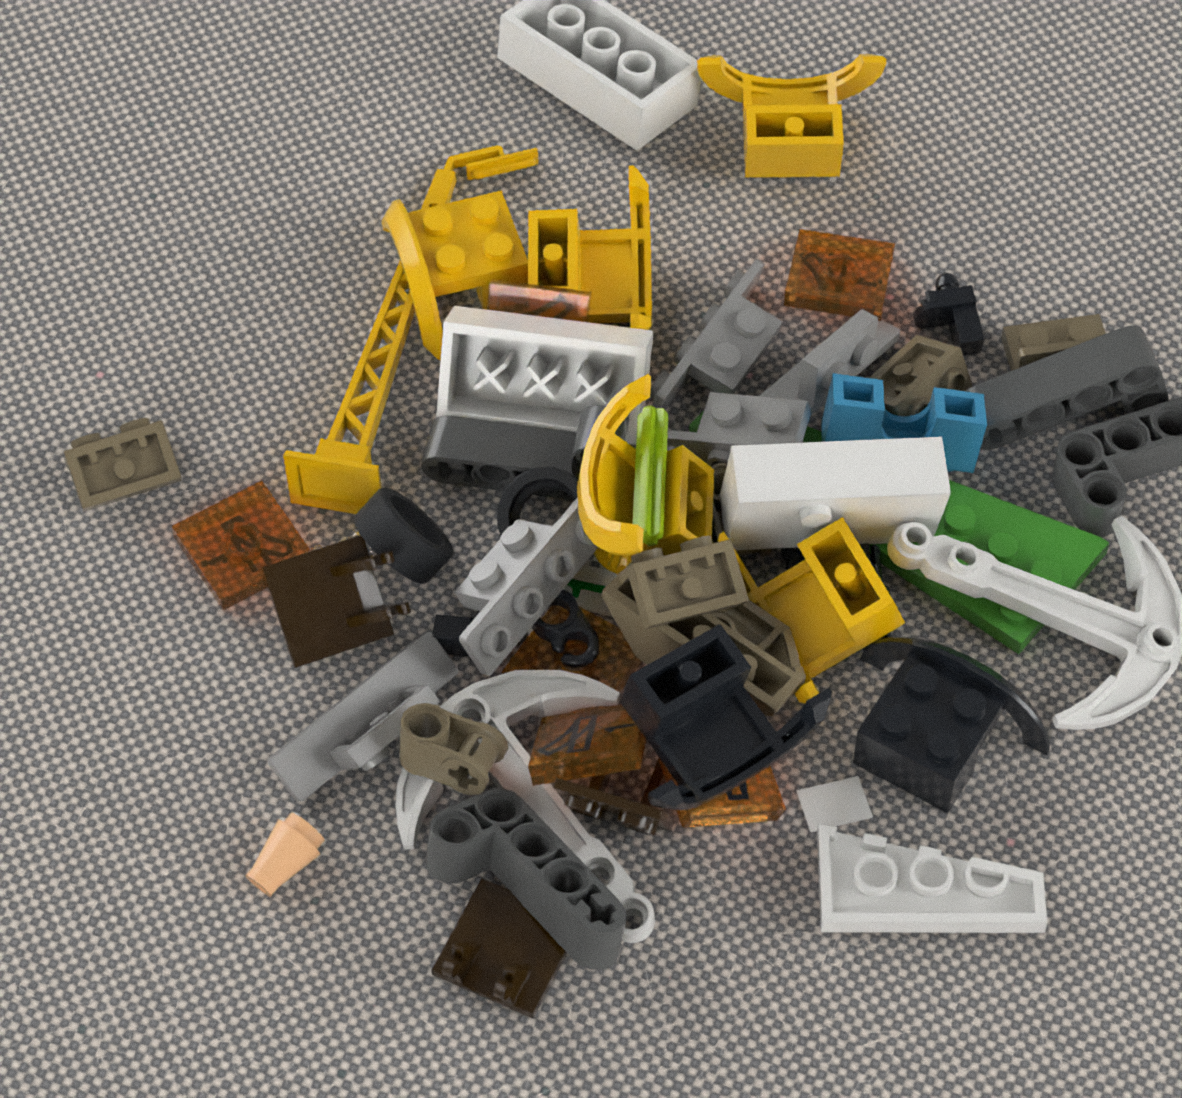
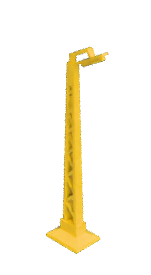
M500 145L449 156L444 169L437 168L421 209L450 203L456 185L455 168L466 166L467 180H477L529 168L539 164L538 148L505 155L503 148ZM401 260L398 263L327 439L320 438L314 455L286 450L283 454L292 504L357 514L369 499L382 488L379 465L372 464L371 449L415 314L410 290L408 294L405 292V290L409 289ZM398 301L400 303V306L395 308L396 302ZM398 324L396 332L394 333L390 327H393ZM383 339L387 343V345L382 348H379L381 340ZM385 364L379 379L373 370ZM366 381L372 391L360 395ZM369 411L364 426L356 416ZM346 429L356 437L359 444L342 442Z

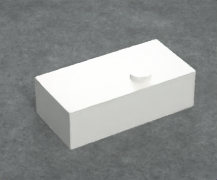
M522 0L500 15L497 58L636 151L698 105L701 77L698 72L697 59L605 0Z
M942 437L731 446L720 491L724 532L731 539L735 550L796 548L799 542L843 517L859 544L888 543L898 526L910 522H918L925 525L934 537L951 494ZM907 538L909 542H916L911 538Z

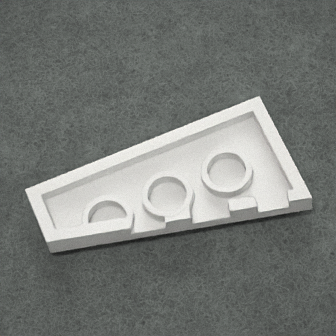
M818 823L817 850L821 932L1045 933L1048 922L1043 872L972 857L969 861L942 856V850L920 845L919 850L888 844L885 837L864 833V837L861 838L839 833L836 826Z

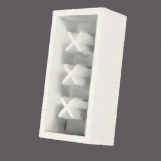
M454 306L443 323L436 418L456 416L577 432L582 410L590 406H607L610 400L626 385L649 374L654 331ZM646 400L635 407L625 418V442L628 444L636 445L637 416L646 406Z

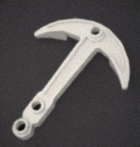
M1122 515L1114 519L1111 525L1118 539L1124 561L1127 590L1133 593L1137 590L1135 612L1001 563L992 554L980 550L970 543L961 542L946 535L933 537L929 529L918 522L904 523L898 526L888 542V555L897 566L907 570L920 569L927 579L974 598H987L1120 659L1121 664L1115 676L1110 675L1088 697L1052 718L1055 728L1081 730L1105 727L1116 724L1147 707L1175 672L1182 656V593L1163 555L1136 526ZM907 538L915 540L919 545L912 544ZM956 558L964 560L968 565L961 564ZM1154 639L1160 641L1164 646L1158 645Z
M514 670L475 682L454 694L440 706L442 709L465 718H479L481 722L487 723L499 730L508 742V751L505 757L500 762L493 764L488 773L489 778L498 788H505L519 795L595 876L601 874L610 879L606 887L623 904L627 917L636 915L642 918L643 923L640 927L636 929L625 927L622 941L636 943L646 939L652 933L655 926V916L651 902L645 896L634 893L633 880L604 844L587 833L569 807L564 805L563 799L553 789L551 783L509 729L510 725L543 709L546 718H551L582 708L617 706L620 700V693L599 681L567 671ZM402 767L396 791L397 826L403 848L415 849L417 837L425 817L441 796L444 788L442 783L423 776L413 775Z

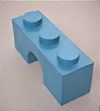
M835 373L832 374L821 420L822 442L942 437L947 471L974 473L987 427L984 394L933 387L930 402L924 410L911 416H897L885 409L883 380Z

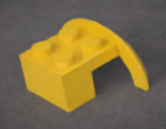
M859 54L852 63L833 73L795 79L765 78L746 74L729 65L721 55L702 57L697 60L699 76L708 87L721 96L742 103L745 178L840 177L844 139L842 104H838V101L859 94L874 84L883 74L887 61L883 56Z
M628 165L631 228L580 230L577 209L528 210V300L530 311L545 305L562 292L576 306L562 318L564 320L596 324L630 322V328L650 330L652 328L649 184L634 165ZM560 301L534 316L553 318L567 306Z
M502 190L412 212H407L400 199L391 202L382 218L381 224L383 230L391 234L399 254L412 296L422 344L438 360L441 361L443 329L435 297L475 288L482 309L485 310L528 301V259Z
M649 374L626 385L610 400L592 427L581 461L577 496L578 514L584 532L595 546L613 555L629 556L650 549L662 548L665 556L681 552L680 544L703 536H711L712 539L714 469L684 445L667 451L664 536L658 540L657 545L647 546L645 543L643 544L644 529L639 525L632 524L636 449L616 435L615 432L635 407L650 398L651 376Z
M843 517L799 542L797 546L805 560L759 587L734 548L749 600L790 627L798 651L800 665L803 667L806 675L804 684L794 693L799 703L805 704L808 699L820 693L812 680L813 677L905 624L894 600ZM724 531L719 534L718 542L729 540Z

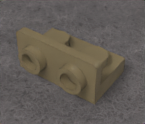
M1100 314L1006 326L1003 327L1001 340L1010 370L1012 371L1106 333Z
M919 335L910 340L869 377L871 379L883 380L885 409L897 416H911L924 410L930 402L933 387L966 391L972 387L970 375L960 347Z
M140 418L119 427L121 433L101 439L100 433H93L71 441L72 449L64 451V461L67 469L70 471L83 512L181 481L182 477L162 420L150 424L149 418Z
M703 536L680 544L681 552L664 556L662 548H655L631 556L633 564L618 574L621 584L628 582L631 584L644 630L736 607L749 601L731 539L713 543L711 536Z

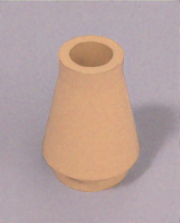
M291 812L284 821L277 820L253 867L245 876L256 888L271 897L281 885L320 855L318 848L325 839L306 820Z

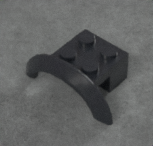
M721 624L630 674L620 703L678 784L676 785L671 779L649 792L648 801L656 808L686 810L709 802L746 782L790 752L822 723L831 700V689L827 688L808 699L796 715L778 731H775L744 688L745 681L752 668Z
M913 637L878 639L864 648L860 660L882 671L890 662L904 661L857 731L853 764L949 813L974 773L978 750L1004 709L1019 726L1025 745L1045 755H1048L1050 752V740L1037 711L1026 696L996 671L974 658L943 644Z

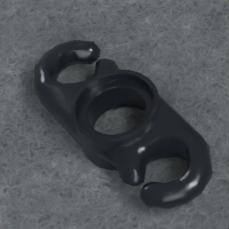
M563 589L549 607L560 606L565 608L570 614L568 619L561 624L552 625L544 622L539 617L533 624L532 629L539 638L550 642L553 651L558 654L564 652L566 642L579 640L586 643L587 649L583 654L572 655L566 653L561 657V662L564 666L583 668L592 664L598 657L600 639L578 607L575 597Z

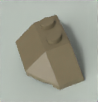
M618 574L602 590L601 597L638 659L647 665L721 624L752 667L745 681L744 688L765 716H774L805 682L806 675L803 667L800 665L798 651L790 627L750 600L736 607L644 630L630 582L621 584Z

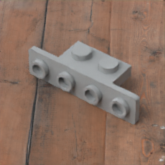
M756 259L746 273L739 269L734 274L724 291L727 299L721 306L715 302L710 306L699 325V328L703 330L696 340L689 336L684 341L674 358V362L678 365L671 374L662 371L651 387L650 398L654 399L652 405L655 408H664L666 410L690 377L717 393L734 394L778 334L783 323L780 319L747 300L757 286L765 265L764 263Z
M861 309L759 396L807 400L812 415L826 403L833 373L858 376L899 340L900 329Z
M710 392L697 433L668 430L667 451L684 445L712 467L719 463H728L731 446L803 443L811 410L807 400Z
M578 497L553 526L517 519L513 525L509 526L502 533L500 540L482 561L470 570L469 576L454 592L463 607L480 611L459 637L460 643L480 673L491 675L598 548L584 532L578 514Z
M424 632L268 758V765L294 800H306L341 770L362 767L364 771H367L379 764L390 754L387 745L400 735V723L403 713L409 707L416 704L429 703L437 705L440 702L435 692L458 674V668L437 639L432 637L433 634L431 632Z

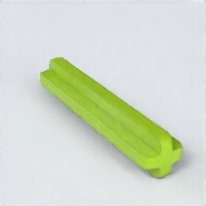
M653 405L645 406L637 416L632 524L639 525L644 529L643 544L645 543L647 546L657 545L658 540L664 536L668 413L664 408H655Z

